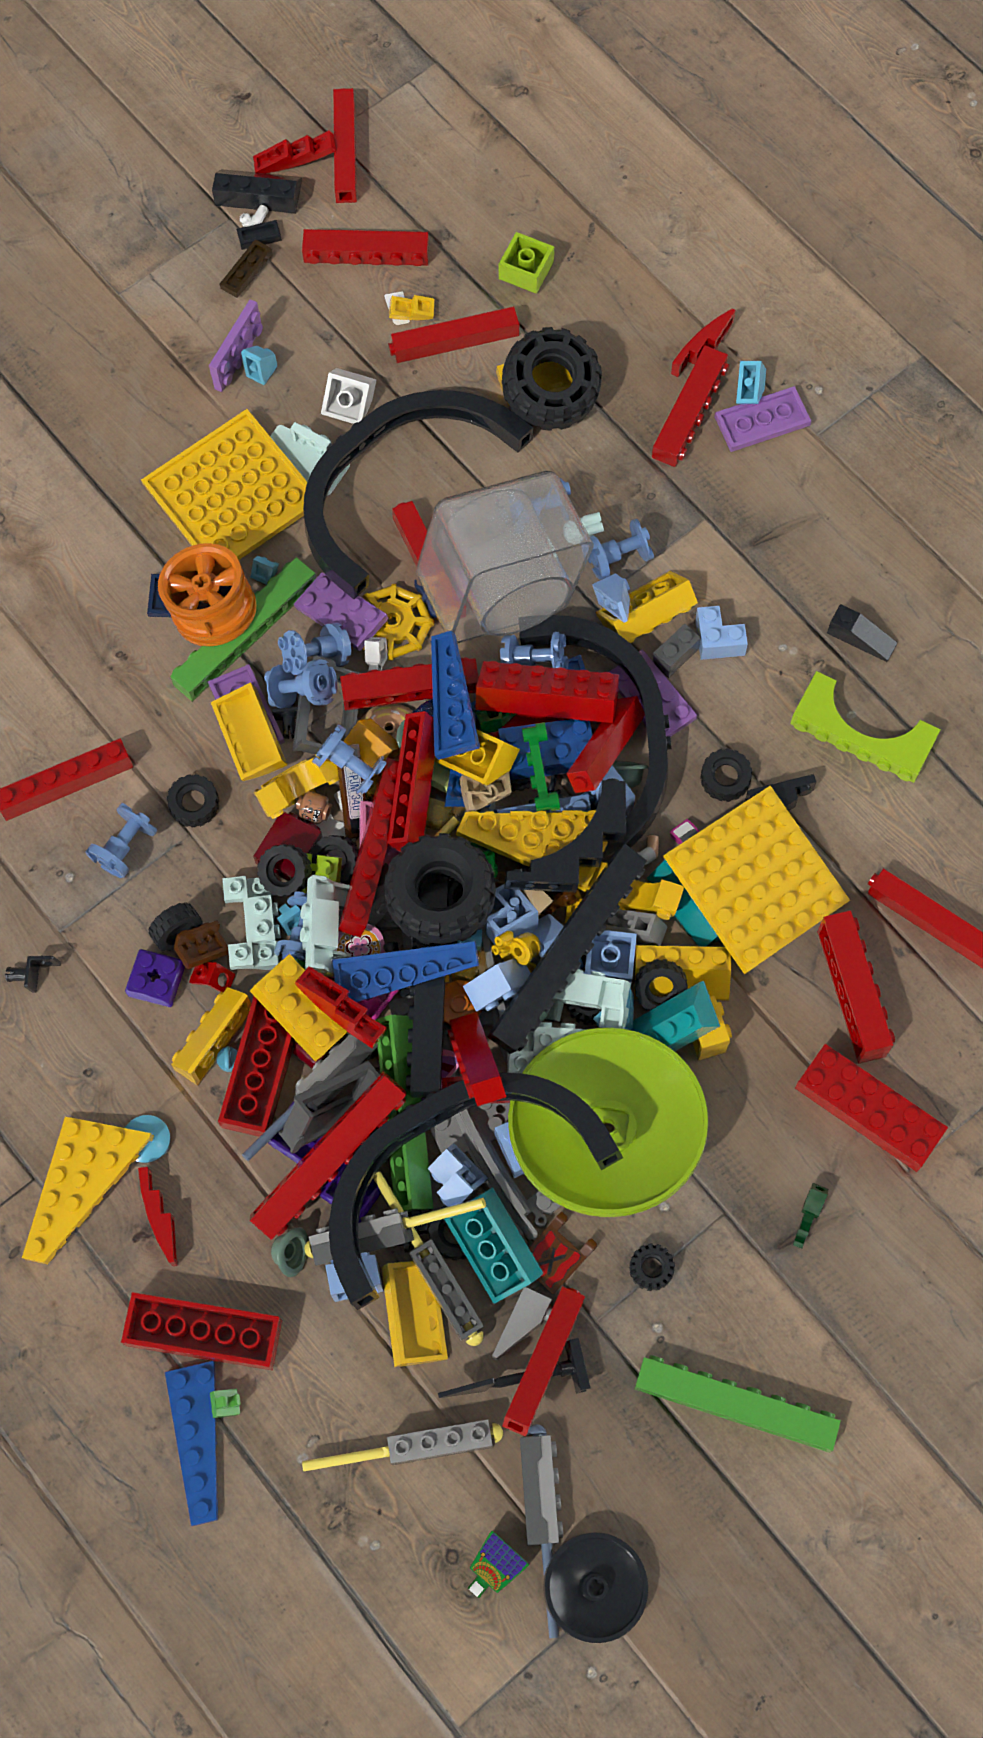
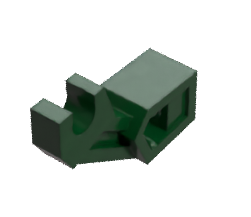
M481 710L475 712L476 726L479 731L486 734L496 732L498 729L503 728L516 714Z
M812 1183L801 1211L804 1215L793 1242L794 1246L803 1248L813 1219L819 1217L829 1189Z

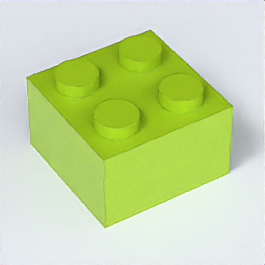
M516 232L498 264L499 279L537 294L554 263V246Z

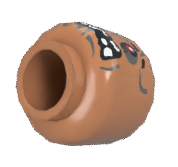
M308 791L304 797L300 796L296 804L300 818L315 824H320L323 820L327 821L332 808V804L329 803L327 796L313 791Z

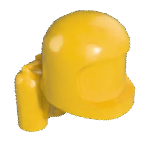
M505 931L495 937V945L491 947L493 954L498 955L510 952L512 958H515L517 963L527 965L532 958L540 953L541 942L533 933L526 932L514 937L512 931Z

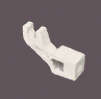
M371 637L365 640V662L369 666L368 671L374 669L382 671L383 665L388 659L386 638Z

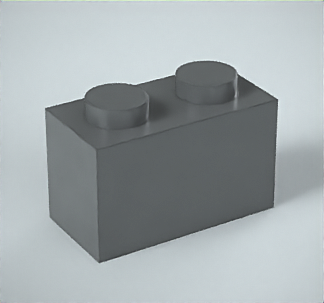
M684 623L654 652L653 663L669 678L699 650L701 637Z

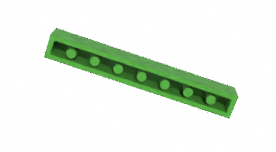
M297 557L292 562L286 563L276 577L270 578L267 585L261 591L254 593L257 607L254 619L249 627L230 642L217 646H201L198 650L193 651L186 662L173 670L170 676L173 685L193 702L209 687L208 681L219 677L294 606L297 599L316 579L315 572Z
M389 1015L376 1019L377 1022L387 1027L384 1035L377 1042L380 1073L383 1071L387 1073L406 1092L404 1097L406 1099L405 1103L397 1111L393 1109L387 1115L389 1117L388 1121L402 1113L407 1106L422 1101L421 1098H411L410 1090H406V1076L411 1075V1066H407V1052H412V1043H408V1029L413 1028V1020H409V1016ZM424 1132L401 1146L390 1156L393 1193L403 1210L407 1211V1213L410 1211L434 1209L430 1172L427 1169L429 1163Z
M650 1355L649 1358H643L635 1390L830 1453L834 1449L841 1420L835 1419V1414L820 1410L819 1414L810 1411V1406L798 1402L794 1406L785 1403L786 1399L778 1395L771 1394V1398L761 1395L762 1391L747 1386L746 1390L736 1387L737 1383L734 1381L722 1379V1382L712 1379L713 1375L703 1371H698L695 1374L689 1372L687 1366L678 1363L670 1366L664 1364V1359Z

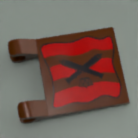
M560 1212L554 1218L551 1224L529 1247L544 1273L537 1280L553 1295L597 1248V1243L593 1239H589L579 1251L558 1232L568 1221L567 1215L563 1212Z

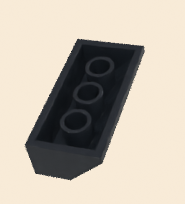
M221 169L215 173L212 187L215 206L258 210L260 205H264L269 211L296 214L302 177Z

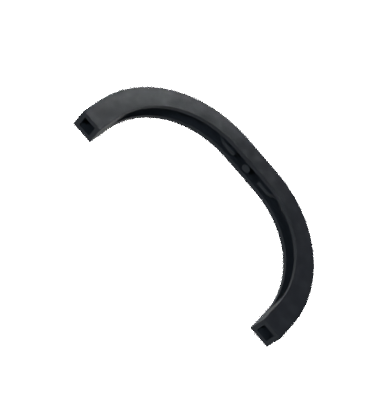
M433 390L412 393L391 400L376 408L361 421L354 423L347 433L340 435L336 439L335 443L318 460L307 482L303 506L305 533L312 555L319 567L331 581L352 599L358 597L369 587V573L351 560L334 542L326 526L323 510L328 491L337 476L384 434L413 421L434 418L453 419L471 423L489 431L518 453L532 441L533 427L514 412L493 400L460 391Z
M564 615L518 618L521 646L551 645L554 632L565 634L566 645L593 650L622 668L635 685L641 697L646 718L649 748L648 775L640 798L626 816V835L623 842H608L602 862L608 863L619 847L626 844L631 848L645 834L658 814L664 799L668 780L667 750H671L672 746L671 736H666L665 729L670 728L669 717L663 713L661 693L651 668L634 646L622 636L603 625L583 618Z
M499 1073L506 1098L496 1101L531 1103L548 1109L562 1117L580 1134L601 1171L623 1159L620 1150L599 1116L575 1093L555 1082L538 1076L522 1073ZM464 1080L438 1092L430 1093L423 1101L407 1106L402 1113L384 1123L359 1147L342 1173L336 1187L329 1218L330 1252L340 1283L350 1304L357 1310L380 1298L364 1265L358 1238L360 1209L368 1186L383 1163L401 1146L450 1117L477 1105L475 1098L469 1099Z

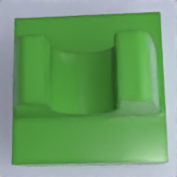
M237 1389L210 1392L213 1418L237 1416L240 1414L239 1406L241 1403Z

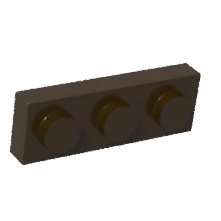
M255 239L220 282V289L238 298L273 254L272 248Z

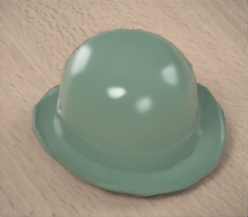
M615 761L612 765L622 779L626 781L629 788L638 786L642 781L644 769L649 768L648 765L630 761Z
M301 1227L293 1228L286 1234H281L274 1240L271 1247V1256L274 1263L289 1278L295 1277L302 1270L307 1258L304 1246L309 1241L306 1231Z

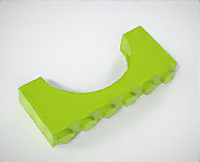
M816 671L792 716L790 724L798 731L814 735L819 741H827L835 745L840 751H848L856 755L861 761H869L875 764L882 771H890L896 774L903 781L914 783L941 729L919 720L911 731L895 738L881 739L861 734L851 728L841 718L835 707L833 693L837 680Z

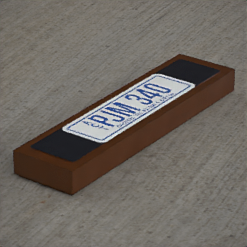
M359 744L349 745L355 750L353 755L361 760ZM345 765L342 769L337 766L345 837L350 839L360 837L359 804L361 801L366 800L365 793L362 794L360 792L357 795L356 791L363 778Z

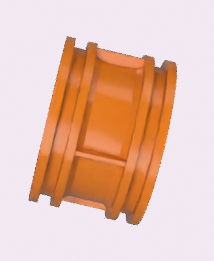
M203 543L187 547L171 557L159 575L158 592L160 598L171 614L172 620L181 636L193 644L217 646L230 642L240 636L254 619L257 607L255 594L245 578V573L238 558L231 550L224 546ZM220 586H232L225 597L217 593ZM199 601L210 604V607L197 609Z

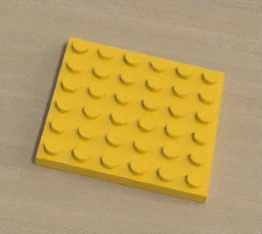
M248 409L141 479L142 484L191 546L203 543L218 544L231 550L238 560L304 516V494L307 481Z
M771 786L663 856L744 974L822 921L824 916H829L850 901Z

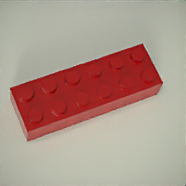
M483 661L476 685V710L613 723L618 698L619 674Z
M850 910L824 916L817 933L858 1064L885 1058L893 1047V1043H895V1036L893 1030L888 1029L887 1010L885 1006H881L879 1000L881 997L880 988L877 983L874 984L872 975H874L873 966L870 961L867 962L865 956L867 949L865 941L860 939L858 934L860 930L858 919L853 917Z
M253 996L218 1123L223 1129L260 1137L273 1123L295 1039L255 996Z
M827 1044L823 1045L795 1087L800 1093L915 1172H918L948 1129L946 1125Z
M132 1292L121 1343L127 1347L273 1371L283 1320L279 1316Z

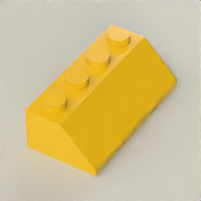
M668 571L629 593L630 606L627 622L623 623L604 607L596 611V615L605 627L619 634L629 643H632L636 637L652 632L654 627L661 623L670 622L674 616L689 611L698 602L690 581L672 571Z
M477 730L480 744L479 749L440 760L435 757V762L488 786L511 770L520 749Z
M635 946L634 999H637L635 994V976L639 969L649 961L667 959L670 962H675L676 965L683 969V972L686 974L688 989L704 981L710 997L715 995L716 1001H729L731 954L726 947ZM657 977L651 981L649 989L656 996H666L672 991L673 983L666 977Z
M227 987L224 992H220L217 995L213 1008L203 1014L200 1026L196 1031L192 1030L186 1039V1045L182 1050L179 1049L174 1054L171 1065L176 1072L197 1086L200 1084L215 1063L219 1051L228 1045L248 1017L251 1002L245 993Z

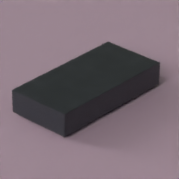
M277 220L236 229L241 250L248 249L255 239L265 245L282 241Z

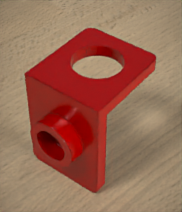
M207 962L194 967L189 983L208 985L219 992H224L227 987H231L235 973L218 963ZM221 973H224L227 981L221 987L218 983V977Z

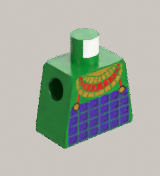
M491 1531L470 1566V1569L478 1576L468 1586V1589L478 1598L483 1595L489 1586L496 1593H499L520 1575L529 1564L498 1535Z

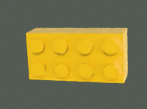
M289 954L255 984L250 992L316 1062L347 1031L329 1018L295 985L296 980L305 970Z

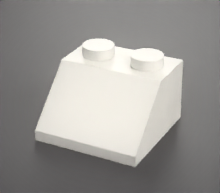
M339 368L332 370L328 374L321 414L353 424L361 421L366 416L373 400L376 379Z

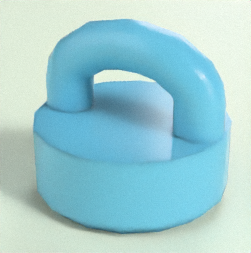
M226 1046L219 1051L216 1060L220 1069L225 1072H232L238 1052L236 1049Z

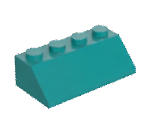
M666 860L647 877L649 883H658L661 880L682 885ZM684 887L675 917L698 947H710L720 938Z
M701 981L635 1019L631 1031L648 1035L662 1042L675 1052L720 1027L706 985L704 981Z
M492 1187L472 1199L484 1198L486 1202L485 1208L448 1217L444 1220L492 1302L495 1304L533 1283L544 1273Z

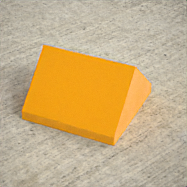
M371 718L359 720L343 741L347 745L359 744L361 760L370 767H373L382 755L385 761L387 757L394 759L400 753L397 741Z

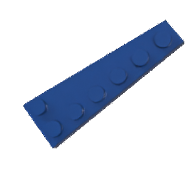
M452 631L431 636L434 754L439 760L480 748L456 635Z
M476 941L332 960L335 983L349 991L348 997L356 1002L479 966Z
M210 1361L165 1372L191 1526L218 1521L216 1418H213L210 1399V1392L216 1391L215 1362Z

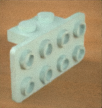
M294 422L290 429L283 425H278L270 436L307 482L318 460L332 446L328 437L322 434L318 435L308 426H301ZM350 464L334 480L327 496L335 489L349 469Z

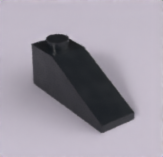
M842 604L839 605L827 634L885 662H888L897 645L895 640L861 613Z

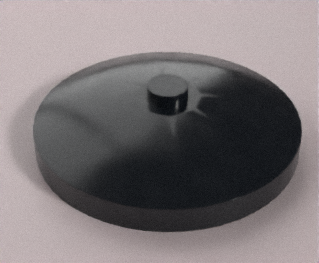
M605 1533L581 1534L562 1544L551 1557L544 1575V1599L551 1617L565 1633L584 1642L606 1643L627 1634L640 1620L648 1599V1578L641 1559L623 1540Z

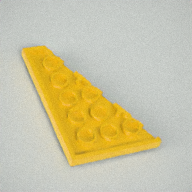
M569 810L562 811V813H546V811H510V813H494V811H486L484 813L477 811L465 812L456 835L529 867L531 860L555 853L575 840L590 823L596 810L588 812ZM603 841V852L608 842ZM579 866V889L586 892L597 867Z
M65 1117L22 1258L48 1265L56 1255L57 1250L65 1245L66 1239L75 1228H79L92 1213L93 1208L104 1199L103 1195L113 1184L115 1185L126 1173L129 1165L137 1160L141 1150L149 1141H153L154 1135L148 1132Z

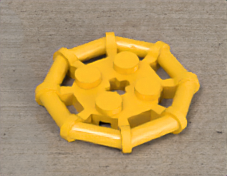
M392 584L389 587L372 593L366 592L363 595L364 600L386 613L390 620L393 617L396 618V624L389 625V622L386 621L373 636L386 638V643H388V660L393 661V658L413 651L419 652L422 649V644L430 628L434 626V620L431 618L421 594L413 593L398 587L396 584ZM391 595V598L387 599V602H377V600ZM397 596L409 600V602L406 603L396 598ZM417 607L421 617H415L412 609ZM415 625L421 626L416 638L411 634ZM406 639L409 644L394 649V644H401Z

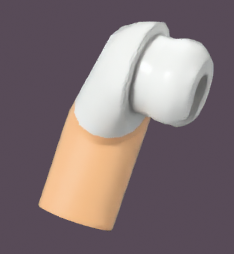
M649 835L647 838V848L637 852L647 860L645 865L658 857L659 837Z

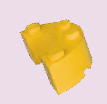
M313 758L305 759L262 784L261 789H256L254 794L267 817L271 816L274 819L284 813L283 809L296 803L295 799L302 795L304 797L308 791L315 792L314 788L328 782L331 785L339 781L337 765L326 759L318 767L312 762Z
M601 861L600 867L596 868L587 890L591 888L607 863ZM634 879L630 885L633 888L625 899L621 898L617 905L620 906L619 909L656 914L660 919L669 920L676 914L684 886L661 880L658 883H646Z

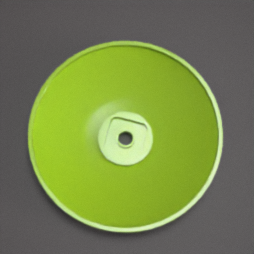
M595 1028L583 1030L565 1036L547 1046L531 1060L522 1072V1074L548 1079L579 1096L593 1109L603 1124L610 1123L615 1127L610 1135L623 1156V1159L601 1171L580 1134L562 1117L538 1105L510 1101L508 1128L515 1158L529 1181L553 1202L569 1210L590 1216L620 1217L636 1214L653 1208L674 1195L688 1181L699 1164L705 1148L708 1129V1112L705 1097L690 1067L677 1053L662 1042L648 1035L627 1029Z

